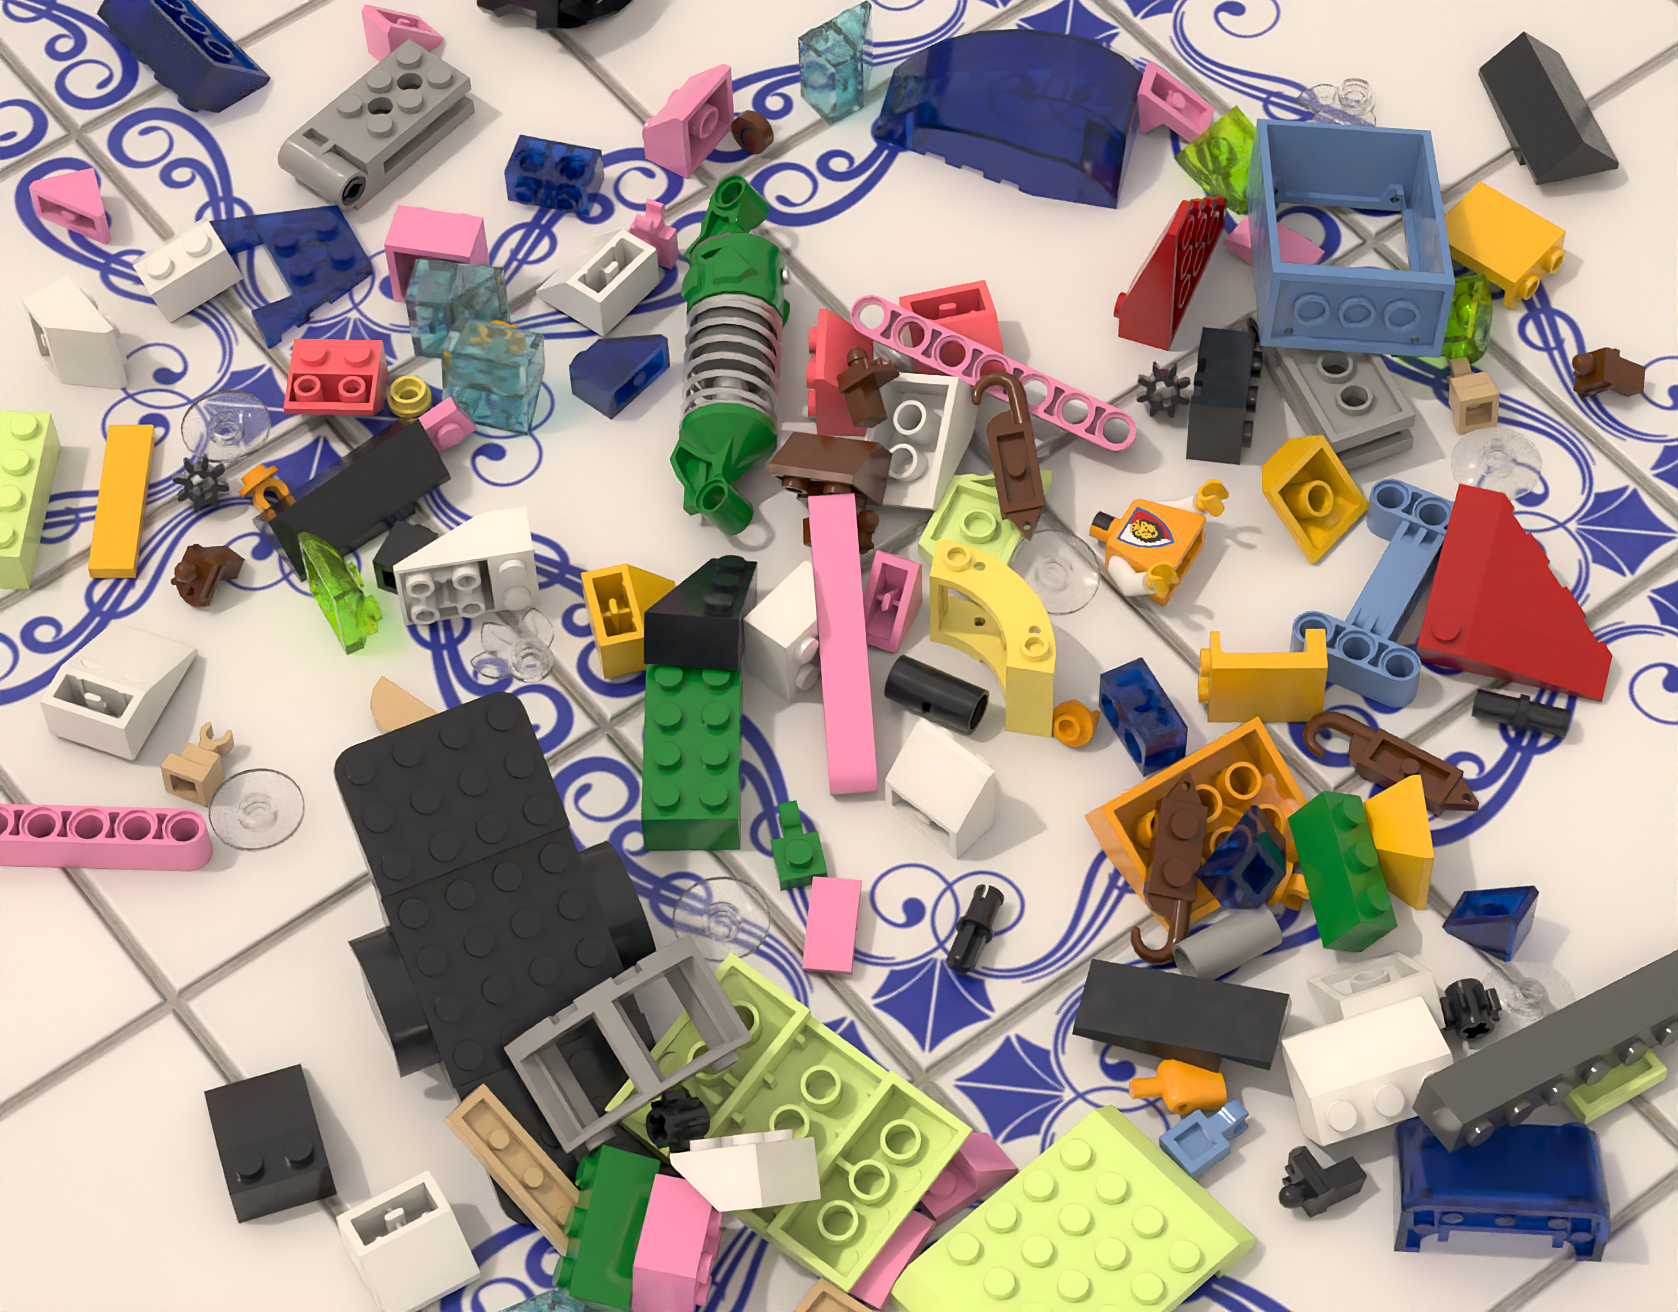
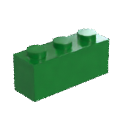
M1323 791L1289 816V826L1323 948L1362 952L1398 927L1361 797L1358 795Z
M601 1145L590 1152L588 1156H583L575 1179V1185L581 1187L577 1206L573 1205L570 1208L564 1226V1235L570 1237L566 1256L561 1255L553 1273L552 1284L558 1287L556 1303L589 1312L628 1311L633 1286V1265L655 1175L659 1172L660 1160L607 1145Z

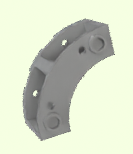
M690 934L641 959L636 963V966L629 968L614 979L610 977L573 1000V1004L559 1011L553 1017L548 1016L504 1047V1050L566 1154L586 1144L589 1151H593L616 1136L612 1127L656 1100L663 1093L669 1092L704 1070L710 1068L713 1074L716 1075L740 1060L736 1051L753 1039ZM664 976L710 1050L665 1077L619 1001ZM592 1018L596 1021L638 1091L636 1095L600 1118L555 1044Z

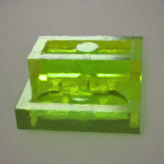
M1236 105L1178 153L1174 159L1212 197L1216 195L1227 197V208L1240 215L1247 209L1246 185L1256 128Z

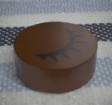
M746 110L742 112L731 124V132L735 141L741 148L751 154L762 153L774 140L770 123L765 117L755 111Z

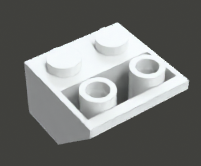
M624 229L593 237L536 290L537 297L604 337L660 283L657 249Z
M69 275L22 300L38 357L60 383L123 389L128 386L124 367L128 365V360L116 340L121 337L120 331L109 314L103 316L100 314L94 297L86 287L79 289Z
M922 718L916 723L885 778V806L957 860L995 824V770L986 758L980 754H972L958 744L955 737L943 727L937 728L925 718Z
M792 1129L689 1141V1152L670 1154L671 1165L719 1212L821 1199L814 1137L794 1139Z
M429 1170L336 1217L343 1245L382 1312H416L481 1278L480 1270L456 1217Z

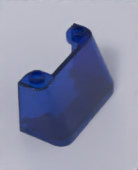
M1419 1116L1407 1119L1397 1125L1392 1142L1393 1248L1395 1252L1419 1253L1421 1240L1429 1235L1437 1234V1242H1448L1450 1231L1549 1235L1552 1236V1248H1563L1564 1241L1574 1246L1575 1261L1601 1262L1611 1229L1610 1202L1599 1135L1589 1129L1587 1125L1571 1122L1561 1126L1518 1124L1511 1127L1509 1124H1506L1494 1130L1493 1134L1482 1144L1476 1147H1471L1468 1144L1452 1153L1448 1152Z

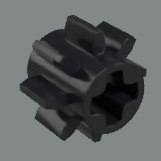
M1155 361L1153 362V373L1149 377L1141 374L1138 375L1137 382L1147 387V390L1137 394L1136 400L1139 403L1149 402L1151 405V417L1160 410L1167 411L1170 418H1173L1174 407L1178 402L1182 405L1189 404V397L1180 392V389L1190 385V378H1178L1176 375L1177 363L1175 362L1169 369H1160L1159 364ZM1163 381L1166 387H1172L1170 397L1163 398L1160 392L1154 393L1156 391V383Z
M207 453L202 455L199 462L192 463L187 457L183 458L186 469L184 474L176 473L172 477L174 483L184 485V488L177 494V500L181 502L189 498L193 501L195 512L200 510L201 504L208 502L215 508L219 507L218 491L227 492L230 488L229 483L218 480V477L225 472V465L222 463L213 467L209 464ZM199 475L202 479L210 476L208 479L209 489L203 490L200 486L192 489L194 486L193 476Z
M1467 978L1450 984L1445 990L1446 997L1439 999L1446 1026L1443 1030L1449 1031L1455 1028L1457 1036L1462 1040L1472 1041L1489 1035L1495 1028L1494 1022L1500 1020L1498 1012L1502 1010V1006L1496 989L1490 988L1485 990L1483 983L1477 979Z
M684 1089L663 1093L662 1100L651 1102L652 1110L649 1111L646 1117V1131L650 1140L658 1149L670 1147L671 1154L689 1152V1141L705 1139L704 1136L710 1128V1116L706 1106L697 1096L686 1099Z

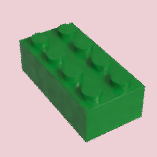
M741 662L738 671L646 664L641 825L645 851L740 850L743 737Z

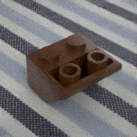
M793 432L769 463L767 473L781 483L783 490L796 493V499L801 502L808 503V496L854 493L855 505L865 509L866 504L882 506L893 454L879 442Z

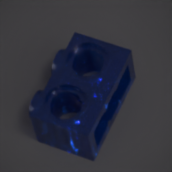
M519 135L504 171L508 201L560 210L565 213L590 216L605 179L602 151L595 148Z
M1143 657L1100 674L1099 708L1143 777L1186 757L1188 726Z

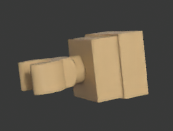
M1466 356L1448 359V365L1452 371V375L1446 377L1449 384L1448 403L1453 412V424L1457 433L1462 434L1497 427L1500 393L1495 383L1491 381L1487 371L1472 374Z
M207 722L201 727L198 746L188 743L180 756L169 753L160 766L166 792L205 807L209 806L217 794V789L225 779L221 757L227 755L234 747L232 730H227L219 740H211L214 736L211 722Z

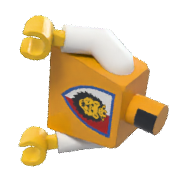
M1213 479L1205 482L1199 488L1197 494L1180 500L1147 501L1136 499L1132 501L1122 519L1099 511L1092 521L1089 536L1107 543L1105 569L1124 595H1145L1158 604L1166 606L1204 545L1206 517L1204 515L1208 512L1211 516H1220L1225 508L1221 500L1227 499L1230 494L1221 481Z

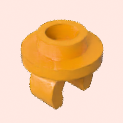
M260 464L241 478L245 486L239 491L240 495L245 498L253 493V505L260 513L271 507L265 500L263 492L273 491L280 500L289 494L287 486L281 480L273 478L279 472L275 465L266 469L263 464Z
M1075 699L1064 701L1053 710L1052 732L1064 745L1070 747L1083 746L1094 736L1101 712L1094 710L1091 713L1085 705Z
M1284 860L1280 867L1272 865L1269 868L1261 886V892L1267 894L1265 899L1266 905L1274 907L1280 901L1287 908L1299 911L1303 899H1309L1304 876L1297 873L1292 874L1293 863Z

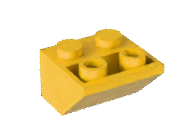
M627 563L581 573L585 607L604 679L646 670V664H644V612L676 587L675 581Z

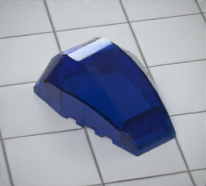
M1004 29L977 31L951 37L914 53L894 68L875 128V138L923 156L927 152L945 158V164L958 169L966 165L982 171L983 178L999 184L1004 179L1019 185L1020 192L1031 196L1117 210L1139 126L1137 94L1144 71L1130 56L1104 41L1068 31Z

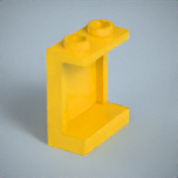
M1481 181L1445 215L1451 258L1504 289L1503 306L1510 310L1522 299H1530L1537 290L1540 280L1547 273L1554 274L1564 261L1566 252L1563 251L1565 230Z
M1306 629L1303 652L1224 653L1221 651L1220 631H1210L1209 648H1200V675H1198L1197 683L1198 704H1207V722H1247L1259 716L1262 722H1308L1313 716L1322 713L1328 671L1325 629Z

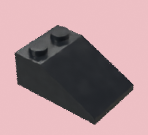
M301 1064L204 1091L221 1165L238 1223L337 1195Z

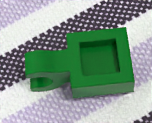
M797 800L778 803L780 814L778 820L783 838L770 840L780 890L812 885L813 876L828 878L818 831L803 834Z

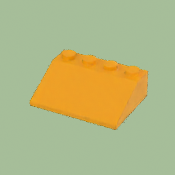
M1259 716L1239 725L1084 815L1108 859L1147 907L1143 889L1156 800L1162 797L1165 798L1182 775L1188 772L1192 776L1202 806L1208 807L1195 902L1192 903L1189 925L1262 883L1272 865L1280 867L1284 860L1293 864L1299 861L1288 817L1308 802ZM1183 783L1182 787L1187 791L1188 787ZM1148 907L1168 932L1170 919L1159 916Z

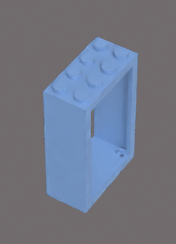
M1257 118L1246 185V200L1260 346L1440 358L1455 289V279L1431 131ZM1275 202L1401 211L1410 271L1281 262Z

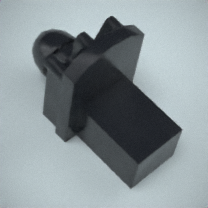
M1298 1146L1289 1153L1288 1165L1285 1166V1171L1289 1176L1282 1178L1285 1186L1280 1190L1278 1199L1285 1208L1294 1209L1302 1206L1311 1218L1326 1212L1327 1207L1359 1193L1367 1175L1353 1156L1323 1169L1306 1146Z

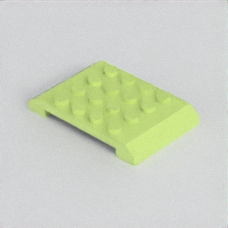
M1111 1104L1093 1110L909 1264L890 1291V1301L901 1312H1171L1215 1274L1220 1278L1255 1247L1256 1237Z

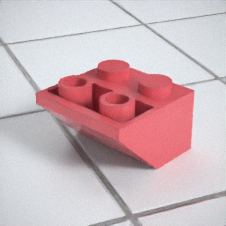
M985 280L899 297L900 307L1004 355L997 313ZM909 324L901 331L904 346L915 348L921 345L925 337L923 327L918 324ZM949 343L941 352L942 363L949 367L960 365L965 359V348L958 343ZM909 358L914 374L947 376ZM990 362L982 369L981 377L991 372H1006V368L999 362Z
M819 309L818 327H809V354L816 355H811L810 362H807L806 386L807 389H815L808 391V417H816L817 435L865 436L867 427H857L853 424L845 394L839 392L837 376L851 368L847 365V354L851 348H862L866 351L870 363L874 361V342L860 334L852 324L829 309Z
M294 339L283 407L284 414L374 416L383 410L389 375L383 340Z

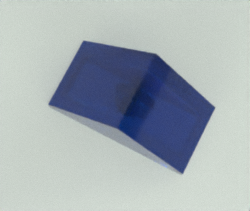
M1534 885L1464 891L1442 925V928L1447 934L1510 964L1532 928L1539 891Z

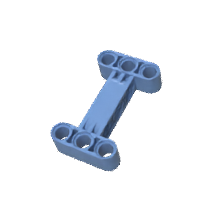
M1390 478L1376 482L1371 488L1366 522L1368 529L1374 535L1390 541L1387 549L1345 622L1318 611H1306L1298 615L1292 626L1290 652H1303L1306 629H1325L1328 663L1326 681L1386 706L1398 708L1411 704L1416 698L1421 660L1416 652L1396 643L1436 572L1454 502L1400 480Z

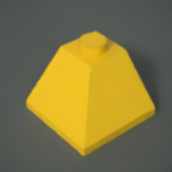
M1323 434L1288 439L1262 466V493L1309 563H1316L1368 509V502Z
M1411 775L1362 804L1378 854L1387 891L1413 909L1425 910L1435 857L1421 775Z

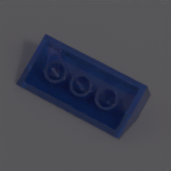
M104 0L97 12V15L109 26L108 32L118 40L125 42L132 49L131 55L139 62L148 65L155 72V80L165 87L172 89L178 95V103L192 112L198 113L200 110L219 113L266 86L271 79L193 0Z

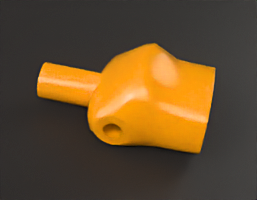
M1164 1060L1157 1067V1077L1130 1079L1129 1094L1132 1099L1162 1097L1171 1112L1182 1116H1188L1197 1109L1200 1111L1221 1110L1226 1104V1087L1220 1069L1218 1073L1177 1060Z

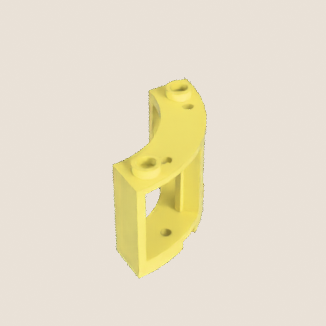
M938 538L929 575L930 641L956 648L968 654L979 663L985 662L991 668L998 679V686L1005 700V731L1052 738L1056 648L1053 628L1044 606L1032 588L1003 562L974 547ZM977 566H982L985 568L983 571L975 570ZM948 587L967 595L980 605L958 597L949 596Z

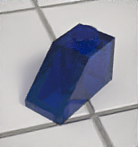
M662 334L598 339L586 351L579 352L569 365L572 394L612 420L670 367L668 338Z

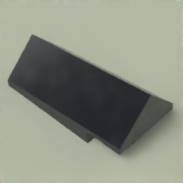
M1523 31L1479 68L1478 75L1520 166L1527 165L1536 185L1618 169L1619 162L1559 52Z
M401 417L252 520L256 528L302 583L389 530L397 520L403 521L415 514L413 502L451 480V477L419 418Z
M1092 959L1072 1034L1166 1060H1177L1215 1073L1219 1072L1223 1059L1270 1071L1280 1044L1279 1039L1282 1038L1291 1012L1292 1001L1290 994Z

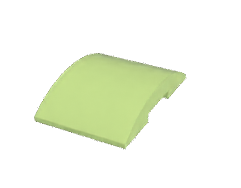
M730 952L713 974L753 1039L736 1051L740 1060L716 1075L708 1068L670 1091L684 1089L686 1099L697 1096L706 1106L710 1116V1128L704 1136L705 1139L786 1129L793 1130L794 1139L814 1137L821 1199L727 1212L794 1261L848 1294L972 1134L973 1129L893 1070L888 1072L815 1019L807 1007ZM684 1009L651 1050L650 1054L665 1077L710 1050ZM630 1078L605 1108L606 1113L638 1093ZM662 1096L654 1101L662 1100ZM651 1103L619 1123L658 1158L681 1175L671 1165L670 1147L658 1149L647 1134L646 1117L649 1111L652 1110Z

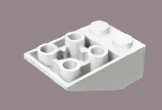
M526 506L479 513L393 566L404 626L413 624L426 625L439 620L458 617L471 618L484 613L522 610L529 606L541 605Z
M113 622L60 667L41 698L40 704L49 732L134 761L196 656L197 649Z

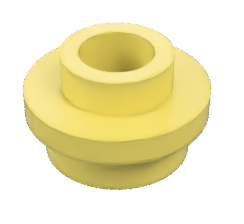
M412 375L402 376L392 383L388 391V406L397 416L405 418L417 417L425 413L431 406V390L419 377Z

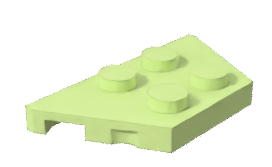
M1042 469L1040 473L1044 496H1046L1052 484L1053 471ZM994 473L986 476H978L976 474L953 475L937 510L934 511L918 542V554L932 566L939 538L974 547L1011 567L1025 538L1008 519L1002 520ZM1029 525L1023 527L1025 530L1030 528ZM982 566L975 568L976 571H983L985 569ZM961 593V594H962L963 596H965L970 602H973V603H975V604L980 605L979 603H977V602H976L975 600H973L972 598H970V597H968L967 595Z

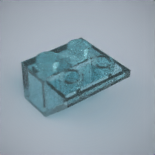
M867 0L851 9L844 10L840 15L818 27L808 30L805 34L798 37L801 97L830 126L865 106L873 67L872 5Z
M416 259L405 298L415 356L458 361L471 353L470 342L478 340L477 327L482 328L485 324L494 320L504 321L511 325L504 270L502 267H492L484 264L452 263L443 260Z
M459 316L441 347L443 401L451 396L477 425L528 436L531 431L545 370L544 334Z

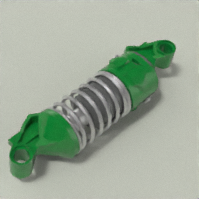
M738 174L724 178L717 185L710 198L705 218L701 220L700 235L683 255L690 265L688 272L683 278L681 296L687 301L686 328L688 331L685 335V347L687 350L684 353V364L686 367L683 370V382L685 384L682 387V399L684 402L680 406L682 418L679 421V439L669 459L676 477L684 486L683 510L690 516L700 513L723 534L728 536L737 535L744 531L750 524L754 514L753 505L738 490L735 482L748 469L770 459L777 449L780 344L782 343V329L787 323L790 313V303L784 298L785 285L791 284L790 269L785 268V257L780 249L765 238L749 233L750 230L757 228L765 221L770 209L769 202L746 179ZM696 382L700 385L702 390L695 385ZM765 393L768 396L766 401L760 398ZM700 397H703L706 400H710L702 402L698 405H696L694 402L696 399ZM748 400H752V401L756 402V403H757L758 405H760V406H757V405H755V404H753V403H750V402H748Z

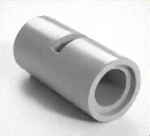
M1256 901L1175 944L1172 952L1175 963L1182 975L1215 980L1282 943V934L1269 908L1261 901Z

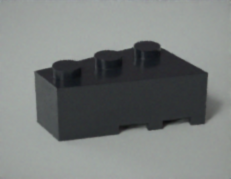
M1203 327L1197 359V371L1195 372L1193 383L1194 392L1190 399L1186 459L1240 465L1242 447L1251 448L1254 421L1246 420L1247 412H1256L1258 386L1250 384L1251 377L1260 378L1263 352L1255 351L1256 333Z
M725 555L719 559L711 558L644 612V664L738 671L745 650L743 618L757 606L758 562L746 561L743 557L737 555Z

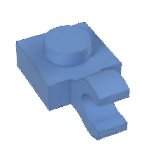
M1236 1099L1230 1101L1209 1119L1197 1109L1160 1136L1159 1147L1195 1180L1231 1154V1144L1228 1140L1238 1137L1248 1128V1124L1244 1119L1249 1116V1113Z

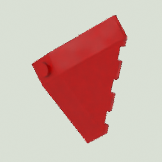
M1216 195L1215 197L1209 196L1203 199L1195 198L1190 201H1181L1136 273L1128 292H1120L1117 298L1113 316L1119 319L1118 337L1169 351L1225 227L1227 197Z
M1459 483L1418 640L1417 655L1420 660L1426 663L1602 702L1613 655L1603 641H1597L1585 623L1586 614L1568 587L1562 588L1548 567L1550 560L1532 533L1526 534L1512 513L1515 508L1506 494Z

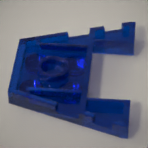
M337 205L209 221L230 256L262 245L290 294L286 298L251 311L253 322L268 349L279 344L282 341L281 335L294 325L300 328L310 321V313L325 302L333 304L373 274L369 258Z

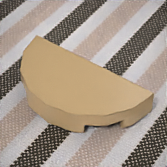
M381 676L373 688L370 705L376 727L382 734L438 714L435 710L384 676Z

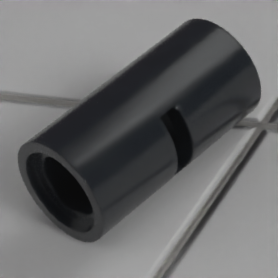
M904 654L894 663L884 688L885 698L922 714L928 712L932 718L969 734L973 733L978 727L989 701L988 690Z

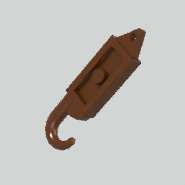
M1003 371L991 372L982 376L976 382L972 391V403L979 405L984 390L990 386H1001L1008 393L1010 410L992 418L987 425L986 432L1002 520L1008 519L1020 534L1030 542L1041 514L1047 512L1027 395L1021 381L1013 374ZM1029 525V529H1023L1024 526Z
M1335 711L1322 712L1313 716L1306 723L1303 731L1304 744L1317 757L1324 755V749L1316 742L1317 732L1325 728L1334 729L1352 738L1349 744L1348 760L1356 773L1387 789L1411 775H1421L1427 810L1437 815L1442 810L1478 811L1479 801L1463 780V770L1381 728L1377 731L1346 714Z
M1189 772L1182 775L1165 798L1162 797L1156 800L1143 895L1146 904L1153 912L1170 919L1168 938L1164 947L1153 950L1143 943L1138 927H1132L1130 935L1134 952L1142 960L1150 964L1164 965L1175 960L1172 948L1188 936L1192 903L1195 902L1208 807L1202 806ZM1183 783L1187 785V791L1183 789Z

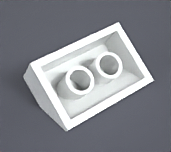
M1421 996L1279 1039L1303 1134L1321 1146L1418 1116L1412 1107L1424 1079L1454 1064L1452 1053Z

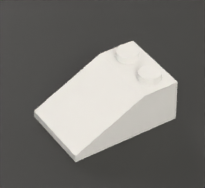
M899 372L900 376L879 388L888 419L873 428H867L865 441L879 442L893 454L882 506L936 511L973 436L979 405L972 403L974 387L959 377Z

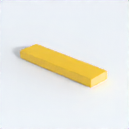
M109 425L88 564L90 578H136L156 437L154 425Z

